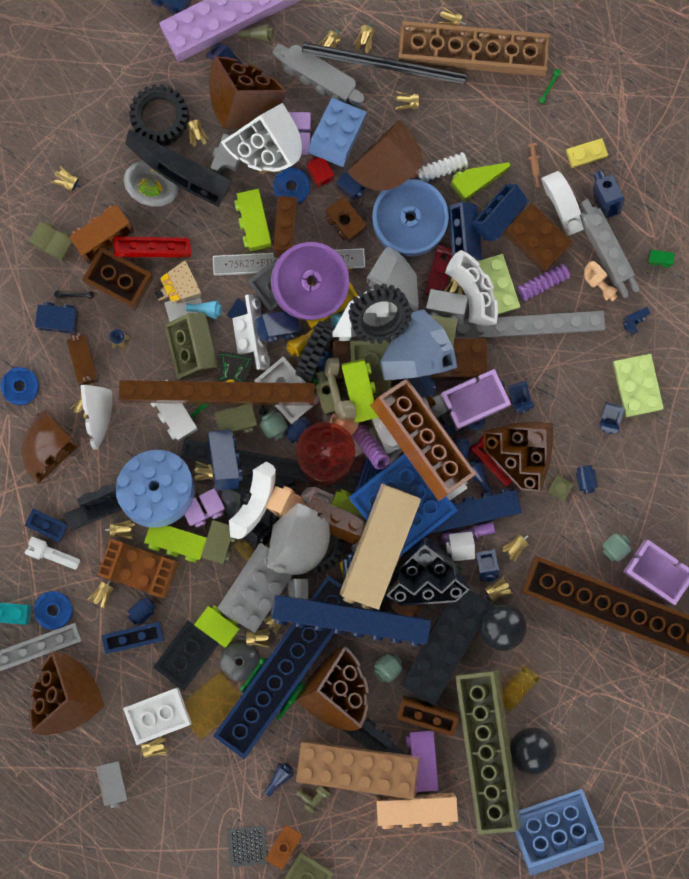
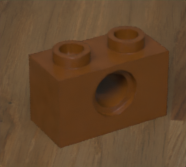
M344 196L326 209L327 216L325 219L331 226L335 225L338 229L337 234L343 241L346 239L350 243L367 230V224ZM347 217L350 222L343 225L340 223V219Z

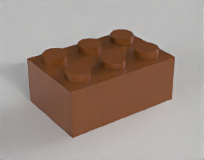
M111 205L105 208L103 214L99 217L91 218L86 226L75 229L69 238L89 264L94 260L100 247L106 250L113 247L114 236L127 237L134 230L119 207Z

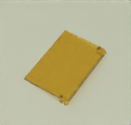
M221 672L217 673L184 702L192 723L189 727L200 740L225 720L241 697Z

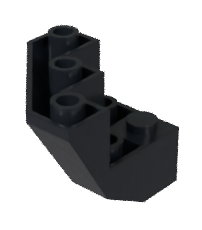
M253 473L242 475V481H239L238 489L222 490V502L229 519L238 513L243 504H248L252 496L250 489ZM276 475L274 488L276 486L283 489L285 486L296 491V478ZM266 509L258 524L244 537L254 550H256L260 543L266 545L271 538L273 525L280 518Z
M426 535L408 549L398 561L386 596L400 606L457 602L470 589L454 561L437 542Z

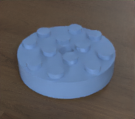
M408 179L400 186L383 190L380 193L373 208V229L376 237L385 248L388 246L406 257L420 256L434 249L444 237L449 218L448 208L443 196L435 187L421 180ZM411 214L415 217V220L407 222L405 216Z
M149 450L136 455L122 468L116 482V497L120 507L132 521L145 527H163L177 521L187 512L195 494L194 478L186 463L176 454L165 450Z

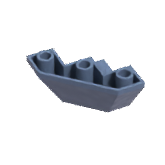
M426 311L412 312L411 322H408L409 327H403L405 332L403 334L397 332L398 338H392L380 361L385 381L421 377L457 368L454 348L444 328Z

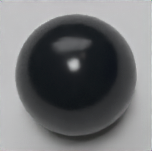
M508 604L492 606L484 613L480 622V633L483 640L488 646L498 651H509L519 646L524 640L527 631V624L523 614L517 608Z
M530 727L519 731L510 744L512 762L523 773L530 775L541 774L547 771L554 763L556 757L554 740L546 731L540 728Z

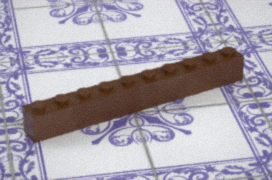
M119 380V400L122 403L314 406L315 383Z

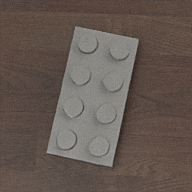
M262 543L258 545L218 606L222 613L254 633L272 608L274 594L280 595L292 577V574L278 573L273 569L267 568L269 548Z

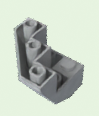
M387 246L367 277L368 286L374 289L373 285L378 284L379 289H381L382 284H386L388 288L390 284L394 285L395 289L398 287L401 289V292H404L411 311H418L417 275L403 255Z

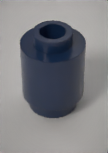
M303 416L286 429L287 434L285 436L292 444L294 442L299 444L311 433V429L314 427Z
M592 465L578 467L576 477L579 491H584V494L595 492V488H598L595 469L592 468Z
M148 597L141 598L128 610L130 615L127 617L133 624L136 625L138 623L142 625L154 613L157 607Z

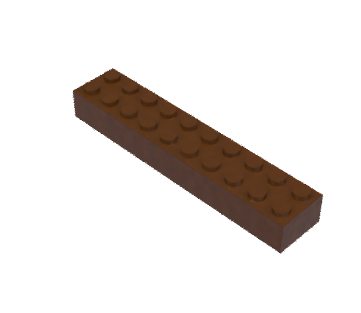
M538 556L533 557L520 593L689 658V615Z

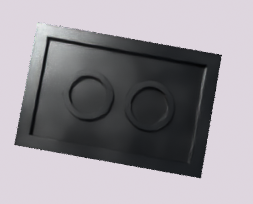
M188 620L153 668L185 691L219 643Z

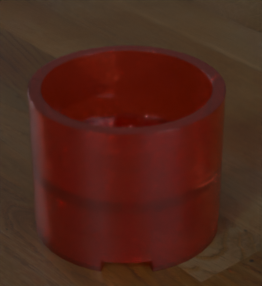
M319 422L308 427L299 437L296 448L300 471L309 481L322 486H330L343 481L350 474L355 461V444L350 433L339 424L330 422ZM322 449L326 451L329 449L330 456H322Z

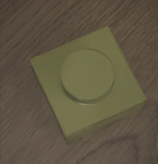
M556 475L547 493L564 502L573 484Z

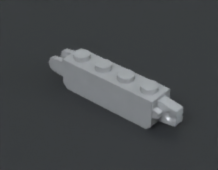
M278 44L273 50L272 55L282 63V68H284L283 70L291 76L296 75L302 83L314 86L315 90L322 95L327 94L336 100L346 104L349 103L357 108L363 106V94L356 90L355 80L317 56L303 54L302 47L298 45L291 46L289 49Z
M588 199L581 202L580 207L583 211L581 213V222L584 231L612 285L618 287L624 298L628 297V291L624 285L626 281H628L632 291L638 292L639 288L634 279L635 274L600 208L597 209L596 206L592 207Z

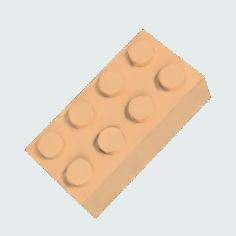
M454 793L419 794L414 799L393 796L376 797L378 826H382V829H392L394 825H402V828L414 827V824H422V827L434 826V823L450 826L453 825V822H458L457 797Z

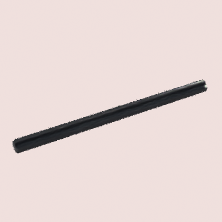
M304 42L302 45L303 54L465 84L467 80V73L307 42Z

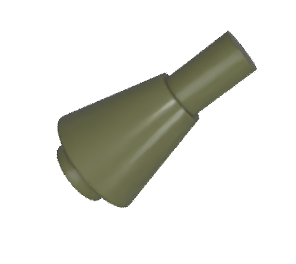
M265 24L251 30H239V37H251L252 39L270 43L271 39L274 38V28L270 24Z

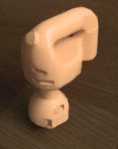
M594 261L589 262L584 269L585 280L593 288L598 285L603 291L604 299L606 301L610 299L613 302L618 297L615 294L618 290L606 284L604 279L607 277V273L600 265Z

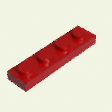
M115 236L113 238L115 257L190 258L191 256L189 238Z

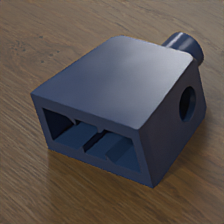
M603 170L594 173L593 194L605 218L621 214L625 198L614 176L606 177Z

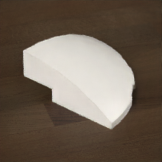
M81 385L83 410L85 415L89 416V419L85 420L87 433L92 436L90 444L96 450L103 441L110 422L112 391L103 387Z

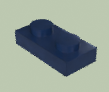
M34 508L24 525L57 542H61L68 528L67 524Z

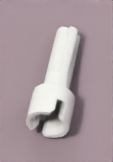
M31 537L28 543L29 547L25 551L26 555L38 560L44 557L72 569L78 568L80 559L47 547V542Z

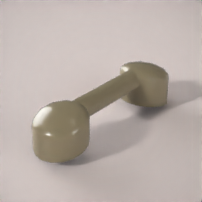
M328 358L325 363L324 372L328 378L335 413L341 420L355 419L356 410L350 400H341L335 377H337L339 372V358Z

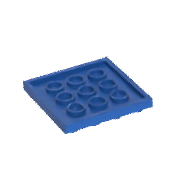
M405 453L348 497L366 521L381 484L388 485L421 499L400 556L458 511L447 496L440 501L436 498Z

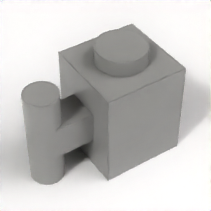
M290 579L288 581L289 597L309 600L308 579Z

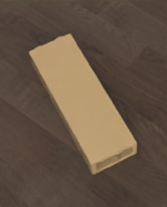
M381 484L340 590L344 601L354 604L356 601L361 603V607L372 610L375 608L379 610L421 501L419 497Z

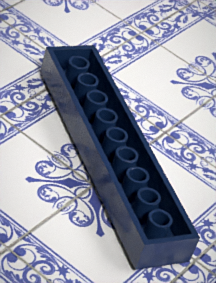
M328 575L310 599L351 607L355 605V603L351 604L343 600L344 597L340 594L342 585ZM293 623L213 737L245 760L334 634L333 629L325 628V631L314 630V626L306 625V628L295 627Z

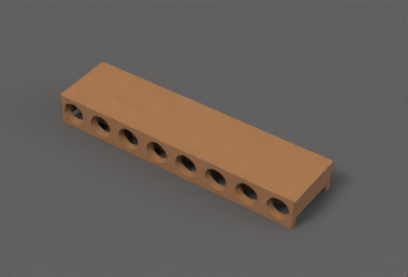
M402 21L398 60L432 67L546 76L550 34Z

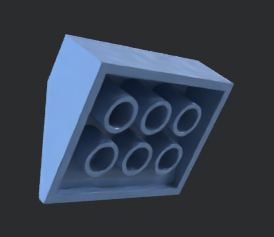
M583 789L519 810L522 827L514 832L530 876L604 851V841Z

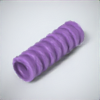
M561 263L560 267L556 266L554 270L550 269L549 272H544V275L540 274L539 278L535 277L533 281L529 280L528 283H523V286L519 285L518 292L522 299L527 301L529 297L533 298V295L537 296L539 292L543 293L544 289L548 290L549 287H554V284L558 285L560 281L564 282L565 278L569 279V270Z
M358 426L353 434V438L376 469L385 468L390 462L389 456L367 426Z

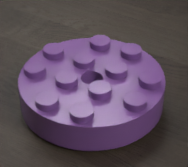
M305 242L289 248L278 258L272 270L271 288L277 303L285 312L298 319L316 320L329 316L342 305L349 290V273L344 260L335 250L321 243ZM308 276L314 279V285L311 287L307 284V280H305Z

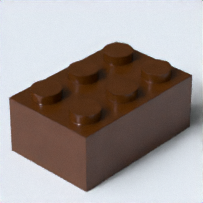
M533 203L504 232V236L543 273L573 244V241Z
M100 247L82 280L89 287L136 311L154 278L146 270L121 257H115L114 253Z

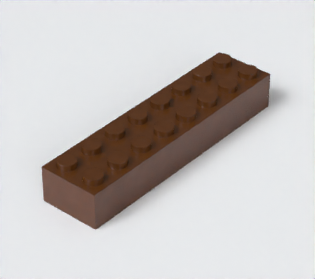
M455 338L453 348L457 368L429 376L430 380H471L487 373L486 338ZM333 340V358H339V372L335 378L336 382L345 381L342 364L351 362L350 341ZM396 379L391 381H404L405 379Z

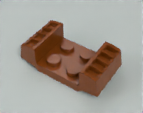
M110 538L97 575L166 599L179 562Z

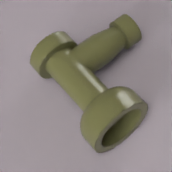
M318 785L316 788L317 794L313 798L301 788L296 793L297 796H300L306 802L304 807L313 814L316 811L315 808L323 797L328 798L332 794L325 786Z

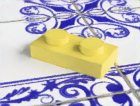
M602 138L566 150L571 168L608 157Z

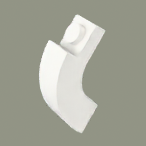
M557 171L541 178L546 195L551 199L557 211L563 233L569 236L584 230L578 203L564 176Z

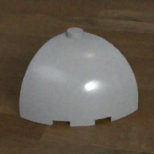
M297 503L273 525L267 568L273 569L278 573L292 575L304 574L314 569L324 558L329 546L331 532L327 520L318 517V512Z

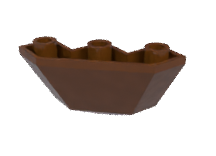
M513 423L484 431V451L521 490L541 492L551 461L553 423Z

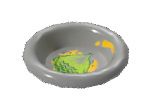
M143 160L132 164L126 170L123 179L125 189L129 195L139 203L151 207L164 206L171 203L178 196L180 188L153 170Z

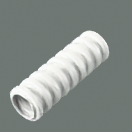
M461 152L460 155L449 156V159L443 158V161L432 162V165L421 166L419 169L420 173L416 176L417 180L429 182V179L440 178V175L445 176L446 173L451 174L452 171L455 173L458 169L459 171L462 168L467 169L468 161L466 155Z

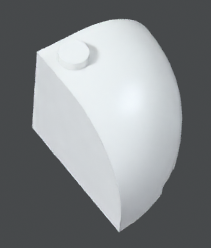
M283 103L260 115L221 142L235 159H240L248 164V167L259 171L269 170L274 172L286 169L295 164L300 159L302 153L299 131Z

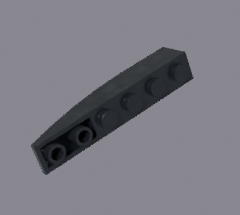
M132 130L128 131L125 144L153 170L185 191L220 207L228 193L232 180Z

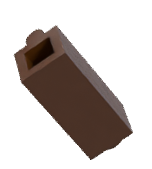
M82 333L72 335L71 339H67V344L78 384L81 386L99 382L88 337L82 335Z

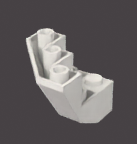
M353 300L349 302L333 331V337H339V341H351V337L357 336L352 328L348 314L350 303H354ZM386 301L375 303L366 310L363 321L370 326L384 325L394 318L397 307L393 303Z

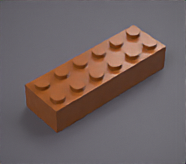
M405 379L379 396L370 405L439 501L476 475L408 379Z

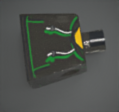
M219 350L218 382H248L255 363V356Z

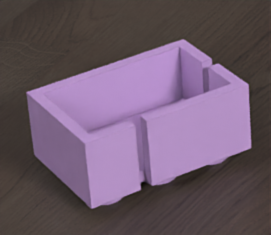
M495 369L478 376V383L473 378L441 393L440 397L446 410H451L449 417L456 431L511 405Z
M644 540L634 554L636 557L630 560L623 573L669 605H676L689 585V567L683 563H678L676 558L651 541Z

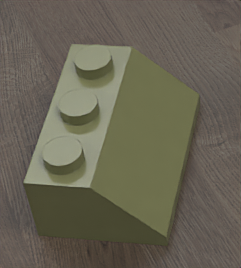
M188 313L164 324L177 379L207 373L218 368L205 313Z

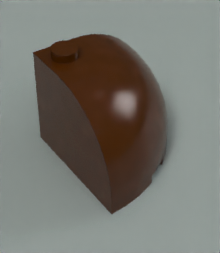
M214 56L209 80L210 98L213 110L224 129L242 128L283 102L286 90L275 78H268L262 74V69L252 64L248 66L239 64L237 59Z
M399 119L377 140L375 145L372 144L363 153L359 161L356 160L347 172L355 181L367 188L389 190L400 186L409 178L413 180L420 173L419 169L423 164V155L414 136Z
M47 410L40 411L33 418L35 421L26 432L22 443L24 467L37 484L80 446Z
M346 646L333 652L311 675L295 701L317 719L332 727L347 731L360 729L367 715V694L369 691L366 677H363L357 658Z
M53 651L39 670L42 672L38 681H34L30 696L33 698L32 709L29 710L32 734L52 735L72 730L90 720L104 707L99 688L92 675L81 663L64 653Z

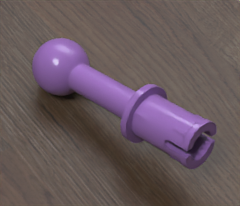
M493 521L479 525L474 524V528L454 532H472L473 536L476 535L477 539H479V536L496 533ZM449 530L442 532L440 535L441 543L446 545V542H449V534L454 533Z

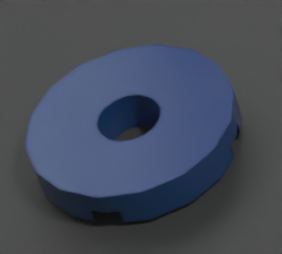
M293 167L283 169L277 173L274 179V194L277 199L278 196L297 197V204H300L306 200L310 193L309 178L302 170ZM289 182L297 184V188L294 191L286 188Z
M17 367L12 368L3 376L0 387L1 393L7 401L21 406L29 404L36 398L40 385L38 378L32 371L27 368ZM19 381L25 383V388L22 391H16L15 384Z
M50 591L42 594L34 605L35 619L40 626L46 629L57 630L64 627L73 615L71 600L59 591ZM51 605L58 607V613L55 616H51L48 612Z

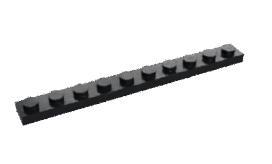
M184 439L181 459L211 464L207 443ZM235 449V453H239L240 461L237 467L243 471L253 472L255 468L268 462L276 469V475L290 476L296 478V481L352 492L355 490L360 475L358 472Z

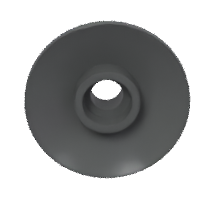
M236 642L229 645L223 651L220 659L223 673L234 681L249 679L259 664L256 650L252 646H247V643ZM237 658H241L243 660L242 665L238 666L236 664Z

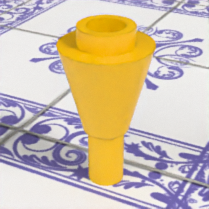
M314 328L306 335L287 342L288 347L286 349L290 355L297 357L301 355Z

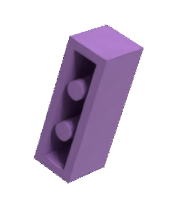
M430 729L409 731V736H406L407 748H411L412 756L421 757L417 792L437 791L438 780L434 731Z

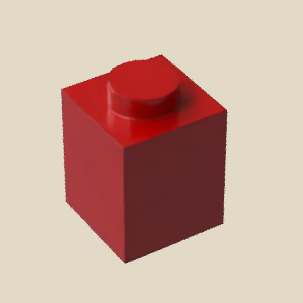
M315 156L308 161L307 170L317 188L334 180V173L325 159Z

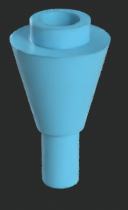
M218 300L199 304L187 303L186 311L205 313L206 316L217 319L218 316H221L222 305L219 304Z

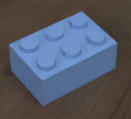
M332 98L311 139L308 153L344 167L364 125L367 112Z

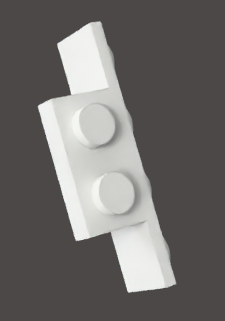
M248 294L245 295L248 314L232 318L238 354H242L240 356L254 353L256 369L266 371L270 368V358L266 346L267 341L260 342L254 322L256 318L261 316V302L259 296Z

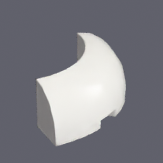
M460 250L450 260L445 273L454 278L462 287L465 295H468V322L483 326L495 325L498 317V303L494 299L492 291L494 286L488 274L485 275L478 266L480 265L479 262L468 253Z
M265 462L253 470V480L250 489L252 496L248 504H243L238 513L229 520L230 537L236 539L245 537L254 529L267 509V502L274 490L276 469L270 463Z

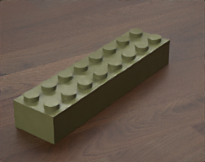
M499 670L457 675L456 683L478 835L518 831L522 826Z

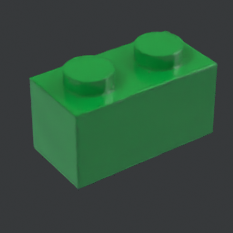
M651 249L648 263L651 266L660 265L663 268H669L673 265L675 253Z

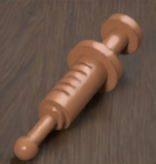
M537 143L528 144V147L531 148V157H528V160H531L532 176L535 177L536 183L535 187L539 188L538 176L540 171L538 159H540V156H536L535 147Z

